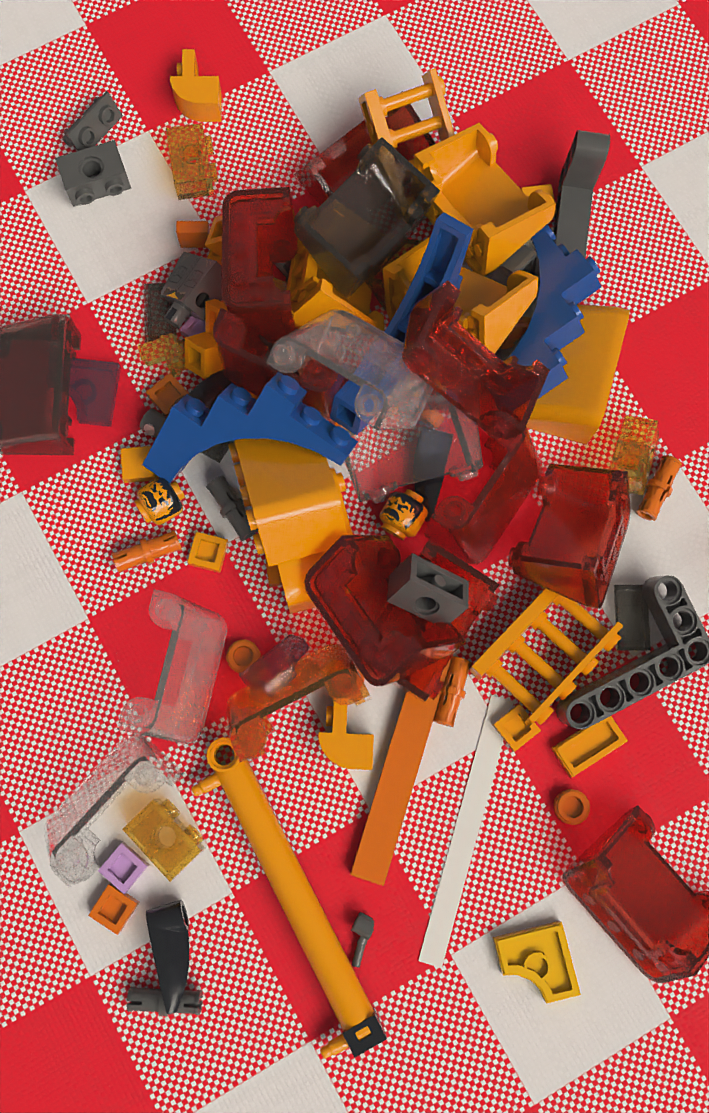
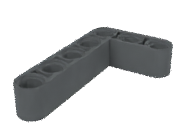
M577 130L560 175L556 202L557 212L553 227V233L556 236L554 242L557 246L564 244L570 254L578 249L584 258H586L593 189L607 159L610 146L609 134Z
M669 575L654 576L646 580L642 586L643 598L666 644L569 694L565 700L561 699L557 705L556 713L562 723L576 729L589 728L709 663V637L683 584L678 578ZM661 583L667 589L664 599L658 593V587ZM676 613L681 616L682 620L678 629L673 624V618ZM693 643L696 647V654L691 659L688 654V648ZM663 658L668 663V668L664 674L659 670V663ZM634 673H637L639 684L633 690L630 687V678ZM608 688L611 694L610 700L607 704L603 705L600 701V694L604 689ZM579 703L582 712L580 717L573 721L570 711L575 704Z

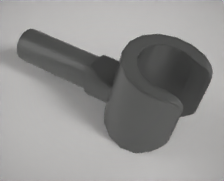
M362 912L358 914L351 928V931L360 935L352 961V966L360 967L365 945H367V941L374 930V920Z

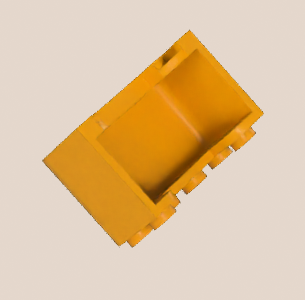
M266 438L238 439L228 444L233 463L240 462L234 465V469L240 485L239 488L244 506H252V509L245 510L251 531L256 529L259 531L258 534L253 535L258 555L265 553L269 567L349 545L340 497L326 457L293 443Z

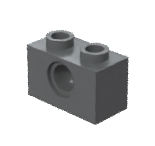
M115 140L55 158L65 190L73 207L80 204H90L96 199L109 195H119L123 191L131 189Z
M413 553L389 575L387 602L442 628L449 625L468 608L469 581Z

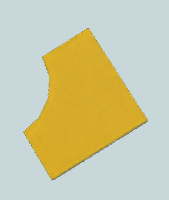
M561 921L493 937L503 976L518 975L532 981L539 988L546 1003L581 995Z

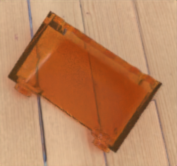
M339 644L325 645L236 691L229 697L226 704L229 734L232 747L240 763L253 761L267 753L265 750L267 736L274 731L267 715L325 686L333 701L340 705L348 706L355 703L356 706H359L372 699L353 660L343 646Z

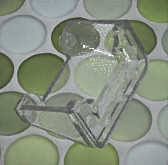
M338 309L322 314L277 340L266 361L268 365L283 373H293L300 368H307L314 373H321L323 366H326L359 385L360 389L354 403L355 412L358 418L376 430L414 429L439 376L436 363L428 356L355 315Z
M470 380L387 405L358 435L347 430L351 437L358 441L346 458L345 463L359 502L372 499L374 504L388 500L391 495L390 492L398 487L450 474L451 477L458 476L459 481L468 480L478 476V470L483 467L474 392Z
M154 589L149 605L150 618L157 626L172 630L154 700L136 697L124 705L117 730L180 744H190L201 736L227 635V624L224 618L214 611L172 593Z
M138 734L124 737L45 823L43 833L50 866L54 874L66 886L71 887L89 879L101 866L95 858V848L101 840L89 827L128 785L139 792L150 793L159 789L164 783L174 786L183 776L184 772L148 738Z

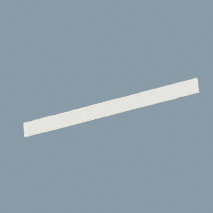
M491 695L418 960L439 968L443 966L504 740L492 724L508 713L514 703Z

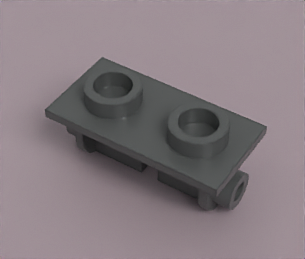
M106 91L100 98L95 97L91 106L82 114V118L77 119L69 129L66 128L64 130L65 135L62 137V140L69 147L74 145L77 151L95 146L123 117L109 92Z

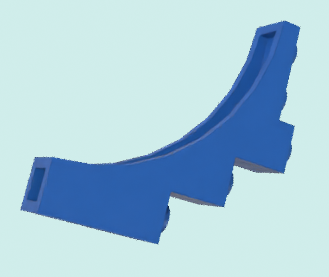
M444 212L436 219L429 243L405 297L367 358L334 395L330 419L358 435L400 391L407 367L427 348L434 323L456 301L463 279L459 274L473 228Z
M548 224L531 238L539 259L540 286L537 304L529 326L512 354L497 371L477 386L502 423L568 379L563 368L567 361L559 350L585 333L580 322L584 316L577 304L601 288L597 278L600 269L592 257L589 256L585 259L578 249L570 254L564 244L557 246L554 242L556 236Z
M278 372L265 385L257 400L246 389L237 387L233 383L218 395L211 410L199 399L186 394L172 407L142 465L160 478H164L171 483L189 461L204 450L220 443L238 439L266 438L289 442L307 448L341 466L358 441L352 438L347 430L335 426L322 417L317 409L303 404L301 401L307 391L300 387L294 378Z

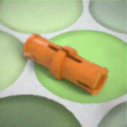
M665 455L662 456L655 475L646 484L647 491L636 511L640 517L649 521L657 519L663 502L673 491L671 486L682 466L681 461L669 455L667 457Z
M175 530L147 541L146 538L141 539L139 544L111 554L118 572L121 573L124 570L146 562L148 565L155 563L154 559L182 549Z
M455 656L451 657L444 685L441 684L439 689L442 693L433 722L454 727L460 700L464 699L466 694L463 690L469 668L472 664L469 660Z

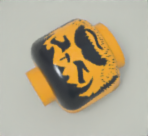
M158 477L138 489V499L134 502L147 523L153 521L156 525H162L183 512L181 500L186 497L176 481L170 484L166 479Z
M409 489L406 490L405 494L393 492L380 512L379 517L383 522L381 528L401 540H404L405 537H414L428 515V510L422 504L424 498Z

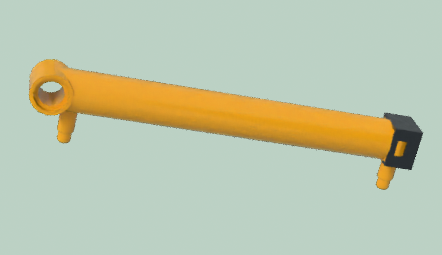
M222 737L216 739L208 747L206 756L208 764L215 773L200 780L198 784L192 786L191 790L194 796H199L222 786L342 1027L343 1034L321 1047L320 1052L323 1058L327 1059L332 1055L335 1056L349 1047L354 1057H357L387 1039L385 1029L374 1007L372 1008L244 754L242 746L231 738ZM229 745L234 750L235 755L233 761L229 765L224 766L219 763L217 752L222 746Z

